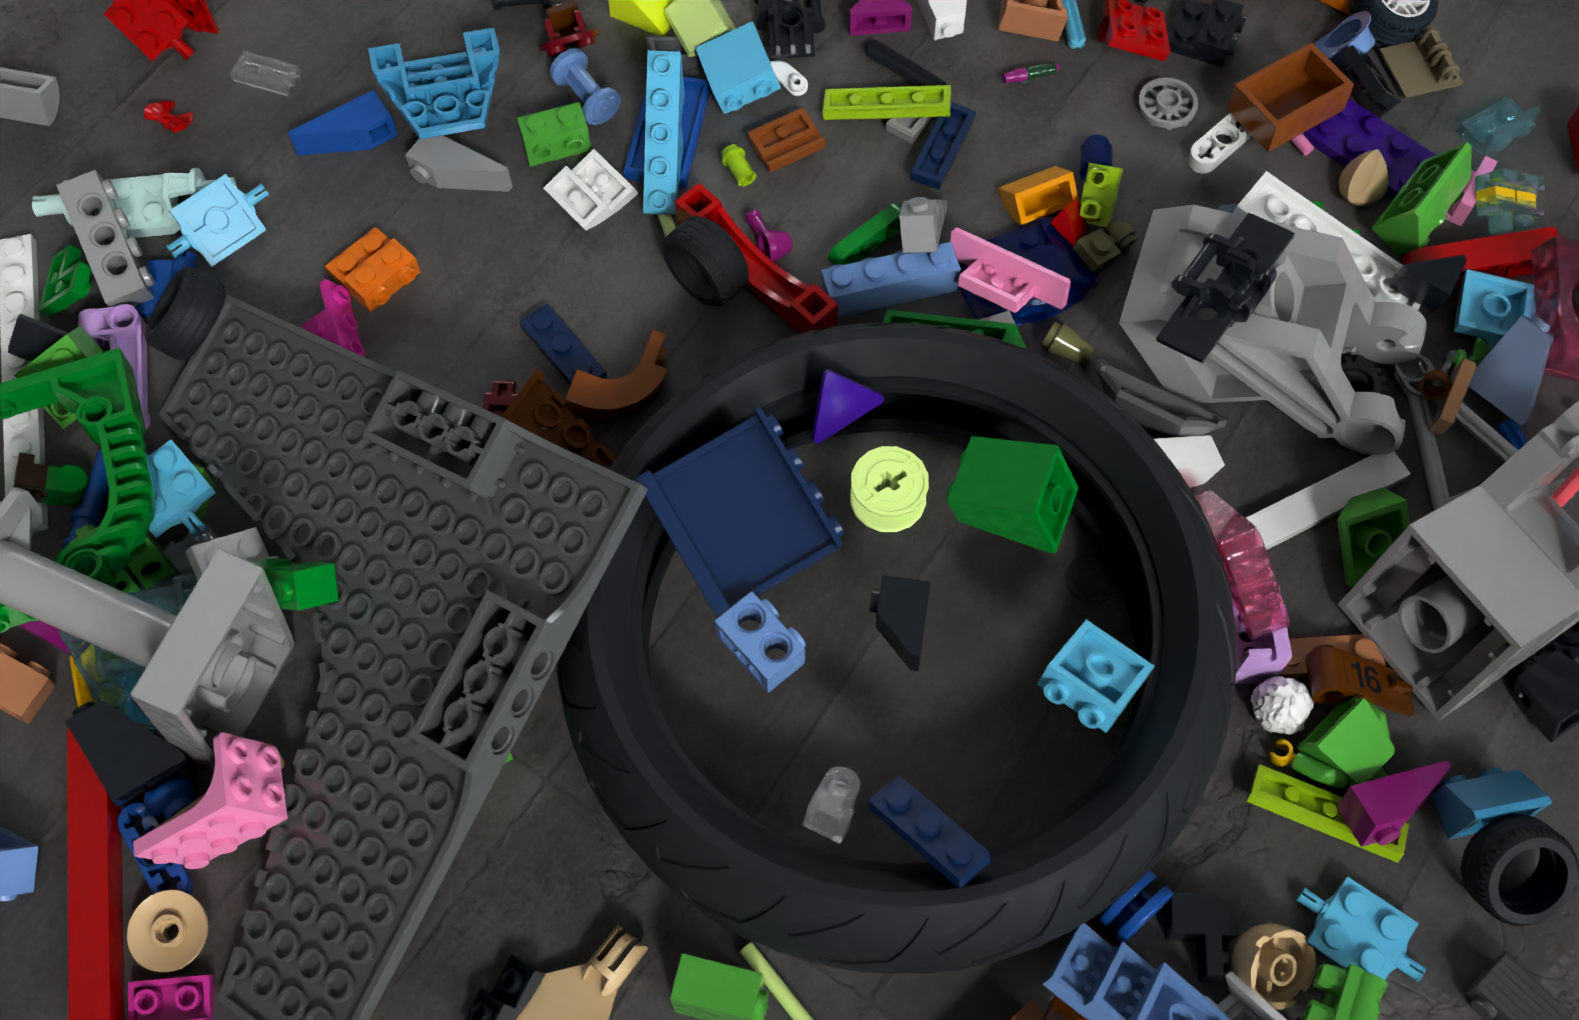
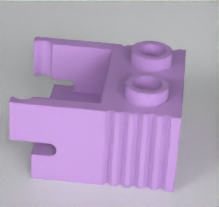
M1260 582L1237 583L1231 592L1236 629L1237 667L1235 684L1263 683L1265 679L1278 676L1292 658L1280 586H1264L1261 591H1258Z

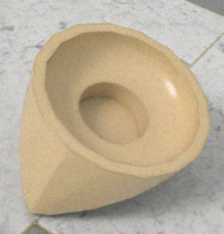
M1375 149L1359 155L1347 164L1340 173L1338 180L1339 193L1351 205L1360 207L1372 205L1379 201L1386 193L1389 184L1388 170L1381 152Z

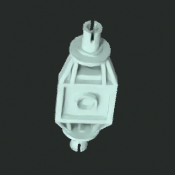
M192 168L190 173H164L161 175L110 179L118 194V197L114 199L117 209L122 208L129 220L130 226L126 230L130 238L177 233L180 230V226L168 211L178 205V196L188 194L192 196L215 181L205 180L200 168ZM229 177L231 182L237 188L234 177ZM60 194L36 195L32 197V208L37 217L64 214L67 222L73 226ZM102 207L94 210L95 215L101 212ZM110 236L107 240H114L115 236Z

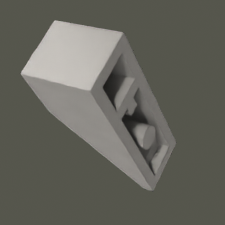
M445 136L418 139L405 155L410 168V174L421 183L427 182L437 188L509 192L513 187L508 167Z
M915 197L908 201H903L899 215L903 253L937 252L947 209V200H928L924 197Z

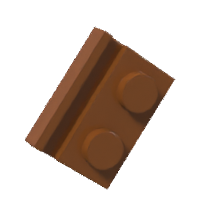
M803 107L747 132V141L762 163H765L769 173L825 148V138L820 136L818 128Z

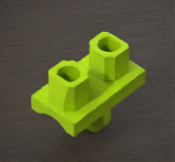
M1089 163L1080 202V215L1086 220V224L1107 228L1111 225L1118 197L1122 168Z

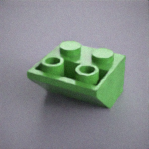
M80 325L14 374V376L20 378L103 353L104 351ZM60 402L43 407L62 429L77 419L76 414L66 411Z

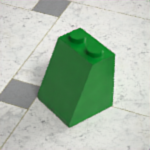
M971 436L966 451H963L960 456L959 470L954 483H951L948 487L946 502L960 523L1048 553L1056 554L1079 487L1058 445Z

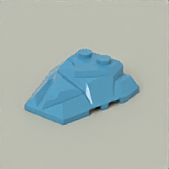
M494 28L464 32L466 52L408 62L403 60L400 43L368 48L374 78L387 93L391 101H393L419 139L485 128L500 60V49Z

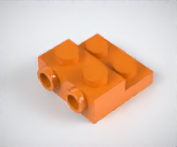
M374 227L325 265L327 273L337 283L345 287L349 294L369 312L379 305L385 304L395 292L404 285L410 284L421 273L416 257L395 238L390 240L377 227Z

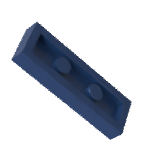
M951 103L950 116L938 117L911 170L910 180L937 190L941 189L975 120L976 111Z
M545 304L519 321L521 329L570 386L577 369L596 377L607 379L604 368L548 304Z
M900 775L868 800L869 809L959 889L991 862L990 852Z

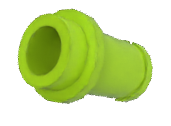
M736 144L727 146L721 153L722 164L730 169L738 186L745 187L750 185L756 179V174L745 159L744 149Z

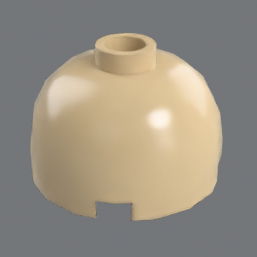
M1269 922L1253 926L1240 936L1232 952L1231 970L1243 983L1254 990L1275 1010H1281L1293 1006L1297 1001L1292 998L1300 990L1307 992L1311 986L1316 970V955L1313 947L1306 943V937L1301 932Z

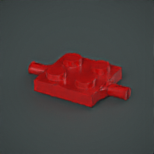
M114 0L112 5L103 14L152 62L171 47L186 61L195 53L181 39L184 29L194 18L176 0Z

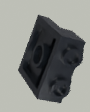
M1180 0L1168 31L1170 52L1222 67L1226 55L1233 56L1239 38L1234 37V33L1241 34L1247 15L1241 14L1244 5L1228 0H1213L1211 5L1196 0Z

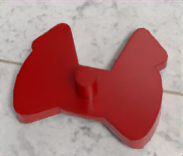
M162 101L147 105L144 109V119L158 121L164 124V129L180 132L193 123V113L188 112L178 116L172 115L170 113L175 108V102Z

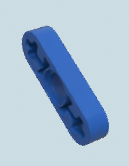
M133 803L125 807L118 817V828L153 894L169 888L166 877L161 874L167 870L170 876L179 881L176 884L177 890L191 895L194 883L184 865L176 863L148 864L146 858L134 856L133 841L143 836L140 831L133 827L136 824L134 818L137 815L144 818L142 825L148 833L162 824L159 817L151 815L143 803Z

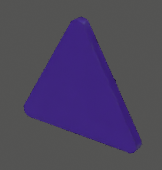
M831 370L824 371L820 385L812 440L816 444L821 443L883 403L884 396Z

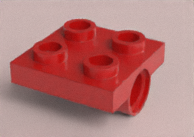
M1128 0L1105 1L1103 4L1104 18L1098 31L1099 42L1105 43L1110 47L1165 61L1170 54V46L1164 12L1154 7L1147 8L1136 5Z

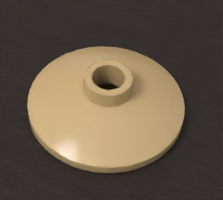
M165 890L149 896L136 908L128 924L127 943L133 958L144 968L155 972H172L185 967L198 956L206 942L208 935L206 911L195 897L183 891ZM177 925L179 929L178 935L171 940L168 937V930L171 926Z

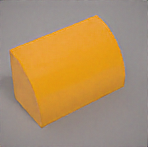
M1057 166L998 187L1007 212L1020 225L1060 211L1076 197L1078 198L1073 172Z

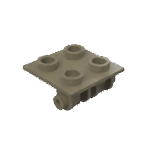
M1428 26L1421 31L1422 36L1420 40L1379 49L1404 98L1463 85L1459 75L1460 67L1454 63L1452 53L1448 50L1447 44L1441 43L1439 30L1434 29L1432 26Z

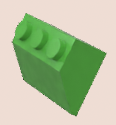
M1466 142L1423 160L1371 228L1397 256L1424 247L1430 240L1428 236L1432 230L1446 219L1447 215L1445 213L1450 206L1462 198L1464 195L1462 190L1471 180L1472 146Z

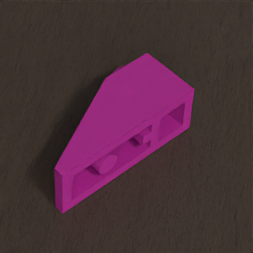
M1443 761L1352 785L1336 808L1361 847L1377 842L1379 845L1389 844L1399 837V831L1435 790L1451 766L1448 761Z

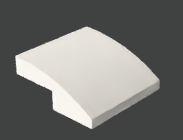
M595 149L572 170L565 166L544 187V190L585 230L600 224L612 216L638 194L636 189Z

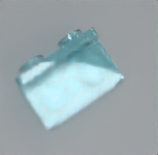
M1507 96L1460 123L1456 132L1483 157L1494 150L1497 152L1503 150L1517 136L1523 138L1535 128L1536 123L1534 121L1541 112V109L1534 106L1524 112Z

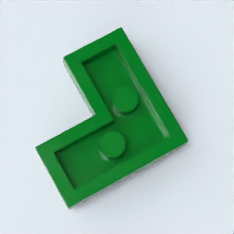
M69 244L53 255L38 308L39 313L52 317L61 310L68 309L71 304L79 299H84L88 295L92 285L91 281H89L91 268L79 261L82 250Z

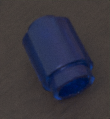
M1098 134L1091 135L1081 145L1080 176L1083 180L1086 179L1089 163L1113 167V147L1107 137Z

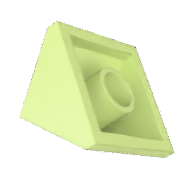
M675 0L664 11L667 20L688 57L698 56L695 47L736 29L720 0Z

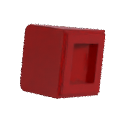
M1077 197L1050 222L1073 246L1079 239L1089 233L1086 220L1080 215L1081 203Z

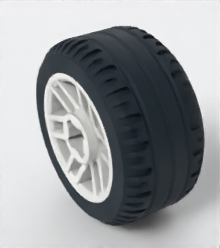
M1350 0L1349 9L1351 15L1361 11H1368L1371 15V22L1368 28L1375 42L1394 46L1411 42L1433 21L1438 9V0Z

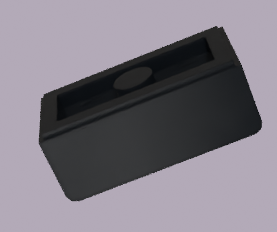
M19 314L8 345V353L31 362L68 334V332Z

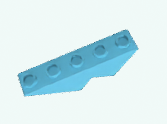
M651 50L647 52L643 213L676 215L675 201L678 199L683 154L681 123L685 96L681 52Z

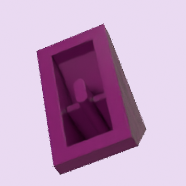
M860 0L850 9L849 35L910 31L912 6L904 0Z

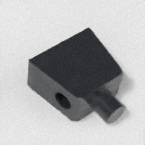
M1553 651L1539 662L1530 656L1512 669L1518 675L1512 693L1513 700L1547 740L1552 743L1579 724L1578 662L1561 652Z

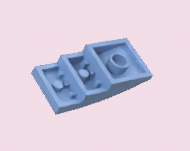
M1085 923L1070 932L1043 982L1046 988L1088 1020L1229 1019L1227 1015L1165 962L1157 968H1153L1124 942L1113 948Z

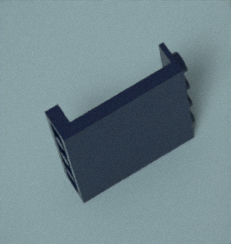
M761 406L755 409L756 415L653 475L649 470L636 477L637 482L648 489L645 495L716 618H719L750 592L759 597L838 551L842 547L840 537L845 535L836 517L833 514L827 517L819 503L823 502L824 498L814 481L811 480L806 483L799 470L804 466L795 449L790 447L786 450L779 436L784 433L773 414L766 416Z

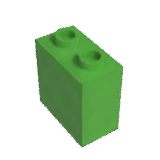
M682 953L670 1001L675 1013L703 1020H764L769 998H767L768 991H764L763 973Z

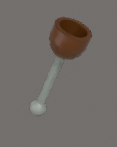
M1450 350L1446 353V362L1441 370H1432L1424 375L1420 381L1419 389L1425 398L1441 400L1447 395L1451 386V380L1447 372L1453 364L1457 350Z

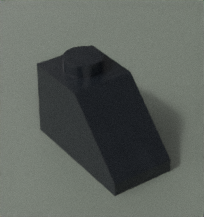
M882 575L881 588H872L869 612L877 613L875 627L910 670L918 671L931 582Z

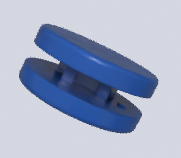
M1151 870L1130 890L1113 902L1098 919V922L1104 929L1111 925V929L1117 933L1114 939L1119 944L1121 942H1128L1173 896V892L1167 886H1164L1153 897L1146 892L1157 878Z

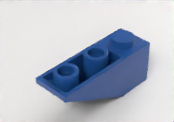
M374 90L358 96L354 100L287 132L297 155L370 150L398 136L391 114Z

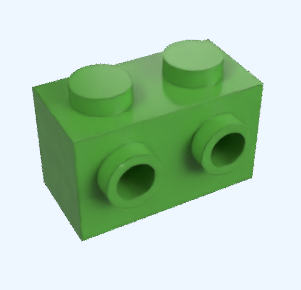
M580 102L517 118L530 166L592 151L588 127Z

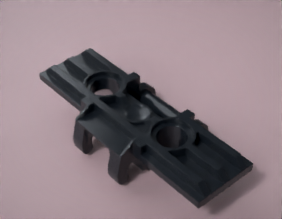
M755 0V3L758 4L756 15L757 29L763 30L765 28L764 23L769 21L771 58L815 57L813 34L822 32L826 27L825 19L821 16L820 0H808V8H800L798 0Z
M1248 213L1229 239L1214 233L1207 234L1203 240L1202 249L1184 273L1177 275L1171 283L1173 289L1180 295L1185 296V299L1158 334L1156 341L1203 363L1228 327H1232L1235 322H1246L1272 287L1277 277V271L1272 267L1292 241L1295 233L1252 213ZM1217 255L1216 264L1224 267L1216 281L1211 278L1207 279L1204 283L1196 281L1213 257ZM1202 308H1211L1216 311L1217 316L1210 320H1204L1199 318L1196 312Z

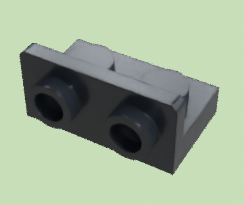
M1354 45L1343 53L1349 63L1343 74L1354 84L1352 93L1363 108L1381 118L1401 102L1368 54Z

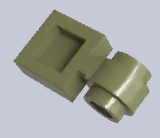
M1118 219L1105 232L1099 228L1079 239L1073 246V249L1094 273L1115 261L1121 252L1129 249L1137 241V238L1134 236L1136 232L1128 222Z

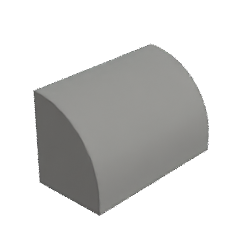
M0 67V118L51 126L56 118L59 107V86L56 77Z

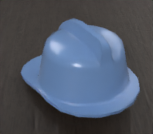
M1361 11L1351 15L1334 30L1313 44L1334 64L1347 66L1349 63L1343 53L1352 45L1367 53L1375 44V39L1368 28L1371 22L1370 13L1368 11Z

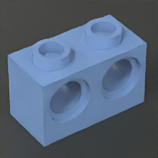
M750 592L714 621L716 636L765 691L769 693L805 664L804 647L806 644L794 628L786 629L778 620L779 614L767 599L760 601L753 592ZM747 620H754L760 624L757 629L747 631L740 627ZM771 649H781L786 652V656L779 660H773L768 658L766 653Z

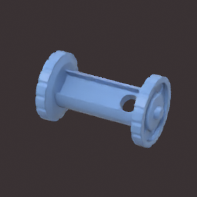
M573 48L562 52L551 65L549 72L551 79L557 85H569L584 103L582 111L585 120L589 124L597 125L608 121L620 107V95L613 88L602 89L586 70L588 57L581 49Z

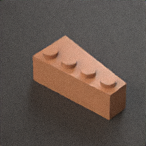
M1001 0L998 30L1058 42L1068 19L1067 9L1063 8L1062 0Z
M0 643V710L29 724L56 686L48 678L50 672L33 661H30L27 666L15 660V657L18 655L16 652Z

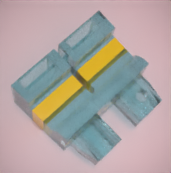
M1504 168L1475 176L1477 216L1488 218V233L1505 234L1535 229L1534 219L1545 216L1543 210L1536 208V193L1545 190V177L1527 173L1523 174L1522 172Z

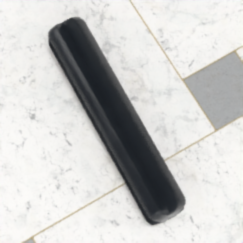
M872 40L866 48V55L916 86L947 85V82L878 40Z

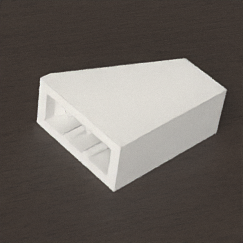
M916 0L934 40L953 37L963 33L967 0Z
M1211 435L1154 439L1178 469L1189 488L1205 484L1225 466Z

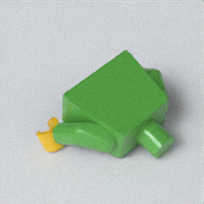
M1353 697L1344 703L1336 705L1297 746L1300 751L1298 754L1293 752V746L1288 740L1280 739L1276 741L1275 746L1284 750L1287 755L1278 756L1274 752H1269L1268 759L1274 766L1284 767L1290 763L1293 770L1315 781L1336 788H1343L1388 776L1382 766L1394 755L1395 748L1389 739L1390 734L1386 714L1365 698Z

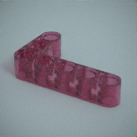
M1212 490L1195 495L1213 532L1240 618L1249 637L1254 640L1289 627V617L1264 542L1255 525Z

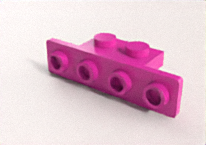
M327 279L319 282L325 309L301 325L302 329L364 357L365 351L361 345L358 324L354 317L349 292L341 285H337Z

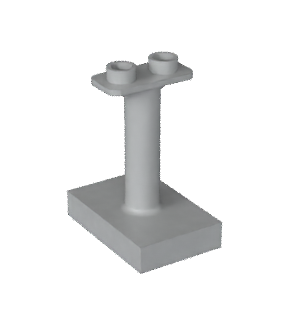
M19 487L13 488L3 501H0V603L146 667L130 696L169 744L182 751L188 761L214 772L215 754L213 738L222 732L240 737L244 736L296 644L264 569L217 549L177 616L32 552L31 536L40 523L42 510L30 492Z

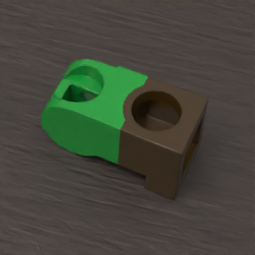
M19 452L13 488L19 487L30 492L37 503L73 506L82 500L88 480L86 473L81 468L74 465H65L59 468L35 464V455Z

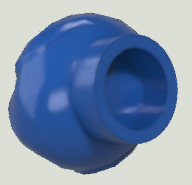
M186 768L160 782L155 789L145 792L144 804L151 815L164 817L168 820L194 802L192 800L195 792L193 782L187 777H180L184 774Z

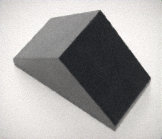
M1465 255L1404 264L1388 283L1393 290L1434 312L1451 295L1467 259Z

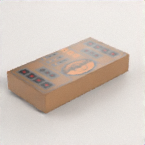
M1464 358L1452 371L1450 389L1447 395L1441 399L1429 431L1441 435L1453 425L1476 369L1475 362Z

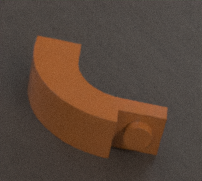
M655 330L652 331L641 362L633 372L624 377L604 379L577 369L565 398L567 401L566 407L575 417L595 422L621 420L645 408L660 391L668 370L662 367L668 352V348L663 347L666 334Z

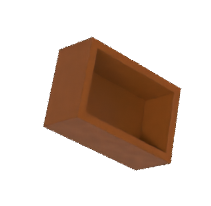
M1311 42L1236 83L1227 110L1267 152H1270L1343 111L1354 84Z

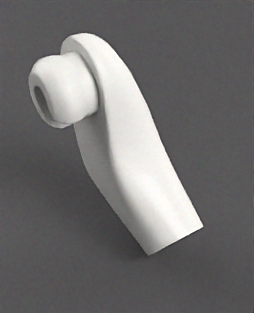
M770 61L778 82L794 96H801L806 93L808 81L803 75L784 61Z

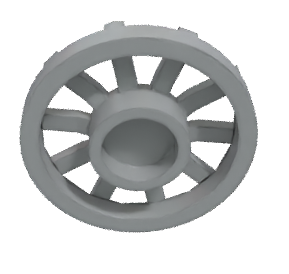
M1169 77L1157 78L1148 82L1142 88L1138 98L1139 114L1150 122V125L1153 127L1158 126L1172 130V128L1187 126L1197 112L1198 98L1195 91L1181 80ZM1157 86H1162V90L1159 93L1154 89ZM1168 86L1177 87V90L1168 89ZM1184 91L1188 97L1182 99L1180 93ZM1147 92H1149L1156 99H1150L1144 96ZM1144 103L1150 104V105H1155V106L1150 107V108H1146V106H1145ZM1191 103L1192 109L1182 107L1181 105ZM1155 111L1158 112L1156 116L1152 115L1151 113ZM1178 111L1188 115L1183 118ZM1162 115L1166 116V120L1160 119ZM1174 115L1177 120L1172 121L1171 116Z

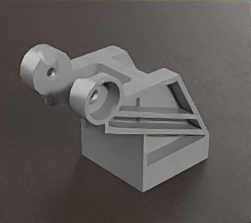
M1198 205L1153 210L1119 324L1165 389L1195 403L1268 400L1304 428L1316 434L1318 438H1335L1340 445L1363 454H1387L1400 447L1403 442L1406 420L1399 418L1394 399L1376 392H1355L1343 372L1341 355H1362L1371 361L1395 365L1396 362L1405 364L1417 359L1420 355L1427 328L1426 318L1420 311L1398 302H1375L1342 237L1274 223L1294 232L1295 236L1272 267L1277 271V277L1272 287L1246 322H1235L1232 327L1229 326L1205 361L1200 363L1156 341L1158 334L1185 299V296L1180 295L1173 289L1171 283L1177 275L1184 273L1202 249L1203 240L1207 234L1214 233L1229 239L1246 216ZM1217 255L1213 257L1196 281L1204 283L1209 278L1216 281L1224 267L1216 264ZM1202 308L1196 312V315L1201 319L1210 320L1216 317L1217 313L1211 308Z
M1579 401L1567 409L1551 425L1540 430L1537 435L1520 448L1481 485L1410 524L1337 604L1362 634L1376 644L1378 652L1397 672L1400 678L1412 686L1413 693L1438 721L1470 701L1524 660L1579 622V525L1551 497L1548 490L1550 483L1574 459L1579 457Z

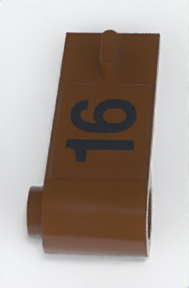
M1332 645L1316 646L1306 655L1305 661L1310 690L1315 703L1333 706L1356 697L1365 698L1372 704L1408 717L1415 714L1410 692L1413 688L1410 684L1405 683L1395 670L1335 648Z

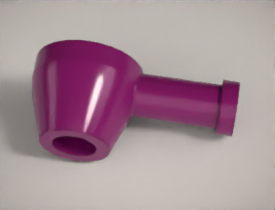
M752 210L746 214L745 220L757 236L758 249L770 260L776 262L792 251V240L788 232L768 230L758 210Z

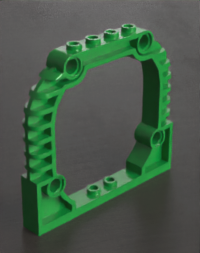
M120 347L0 383V420L60 402L66 411L76 414L77 420L91 440L101 445L109 486L108 510L94 535L67 545L57 555L54 562L113 588L116 585L117 579L115 574L132 560L131 553L145 542L149 534L148 528L154 520L156 512V494L143 434H146L136 381L133 368ZM0 603V633L30 621H40Z

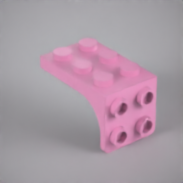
M224 732L216 735L213 738L215 754L214 774L204 797L192 809L133 841L134 856L152 859L156 864L176 863L184 865L186 869H199L207 866L210 860L219 855L235 851L237 846L245 841L263 836L266 830L288 819L278 749L274 745Z

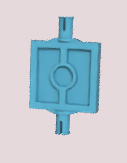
M224 174L168 211L180 226L183 236L167 245L166 248L168 251H171L181 244V247L171 253L176 258L192 247L201 254L210 267L214 266L266 231V228L256 216L253 205L269 196L268 191L265 190L255 197L257 193L265 189L262 184H259L244 194Z
M169 440L159 449L148 455L156 494L155 517L148 529L157 538L170 527L183 523L193 536H197L200 533L193 526V523L202 532L206 526L195 515V512L203 502L216 492L172 440Z
M1348 876L1343 879L1335 894L1326 901L1309 891L1306 887L1297 897V902L1317 914L1314 928L1306 939V943L1312 946L1317 954L1335 966L1344 969L1353 964L1362 968L1363 971L1377 975L1384 980L1396 968L1413 978L1416 982L1423 977L1422 974L1426 972L1427 968L1405 955L1408 941L1419 923Z

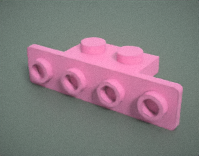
M956 227L951 232L950 242L952 243L957 260L969 266L959 275V287L1014 313L1022 308L1032 297H1036L1059 309H1063L1067 305L1071 284L1069 278Z

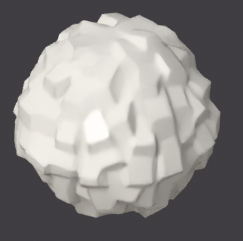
M1274 676L1265 679L1263 683H1260L1254 689L1251 695V703L1255 719L1264 730H1268L1270 733L1277 732L1279 734L1291 735L1305 729L1304 722L1308 719L1311 709H1313L1314 701L1304 684L1299 683L1293 678Z

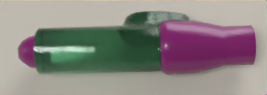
M1052 61L1030 67L1017 68L1008 73H1003L1002 82L1004 84L1029 83L1034 78L1055 74L1059 70V65Z

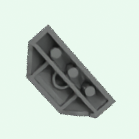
M1104 359L1097 360L1095 364L1104 394L1134 418L1142 428L1150 431L1149 435L1153 439L1199 436L1225 427L1229 418Z

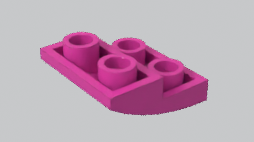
M214 974L128 982V1020H213Z

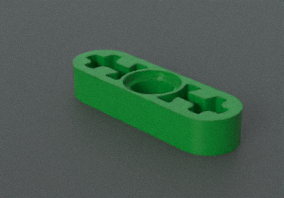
M898 203L889 205L838 242L830 251L828 261L832 265H846L860 262L901 232L899 215L902 207Z

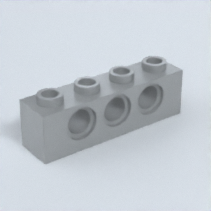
M96 170L56 185L105 303L109 307L121 304L137 306L154 299L155 296L150 287L155 285L154 279L146 266H141L138 258L143 255L136 239L134 237L130 238L126 228L130 226V223L123 209H117L114 199L118 197V194L110 179L104 180ZM102 207L99 214L91 216L96 208ZM115 236L112 243L103 245L108 237ZM127 265L125 272L116 275V271L120 266Z

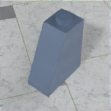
M1535 314L1531 318L1523 315L1516 321L1477 366L1469 384L1470 388L1521 426L1531 417L1554 340V336L1548 332L1552 326Z

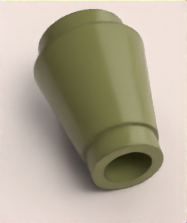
M1056 321L1041 344L1048 348V353L1077 363L1079 362L1083 365L1086 364L1095 348L1089 345L1086 340L1066 323L1061 325Z

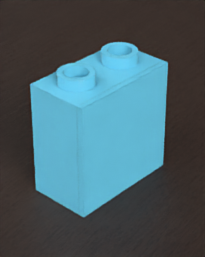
M753 21L695 47L712 92L723 114L738 110L750 102L769 96L772 92L781 89Z

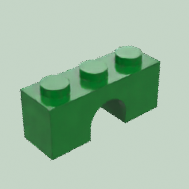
M277 558L250 562L264 569L280 609L299 611L339 601L334 563L312 561L292 565L289 559Z

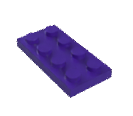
M1348 99L1343 111L1304 133V136L1314 148L1343 167H1346L1347 164L1359 155L1378 149L1386 162L1389 184L1385 195L1391 199L1396 197L1423 160L1436 155L1351 99Z

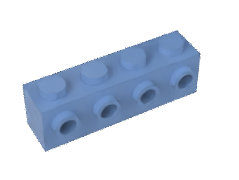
M948 242L938 244L937 252L903 253V250L888 256L869 257L860 262L846 265H833L828 269L821 270V289L838 304L839 318L957 292L961 269L952 243Z

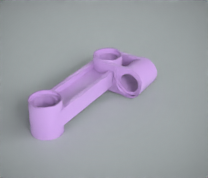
M129 304L81 311L78 315V327L81 325L102 350H113L120 347L132 366L145 429L147 430L151 423V417L148 413L146 323L136 308Z

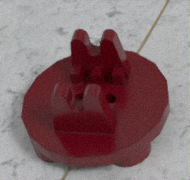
M577 10L574 11L578 27L574 28L575 34L561 38L559 33L554 34L550 18L545 19L544 24L550 41L539 45L540 52L546 51L548 57L565 52V46L576 43L578 48L593 45L596 42L595 37L600 35L599 29L586 31L581 11Z

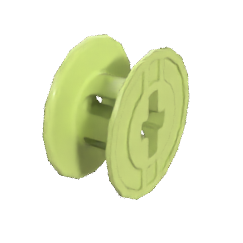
M881 446L865 453L856 462L851 473L850 505L856 517L867 527L879 532H898L911 527L921 518L926 506L929 475L923 462L911 451L897 446Z

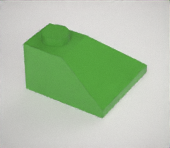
M1383 487L1350 498L1337 519L1346 585L1349 587L1355 586L1410 525L1406 499Z

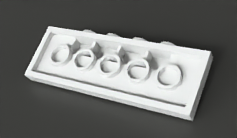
M1266 171L1233 211L1234 214L1246 216L1248 213H1252L1270 222L1342 237L1375 302H1398L1409 305L1416 310L1420 308V304L1390 288L1388 282L1402 268V264Z

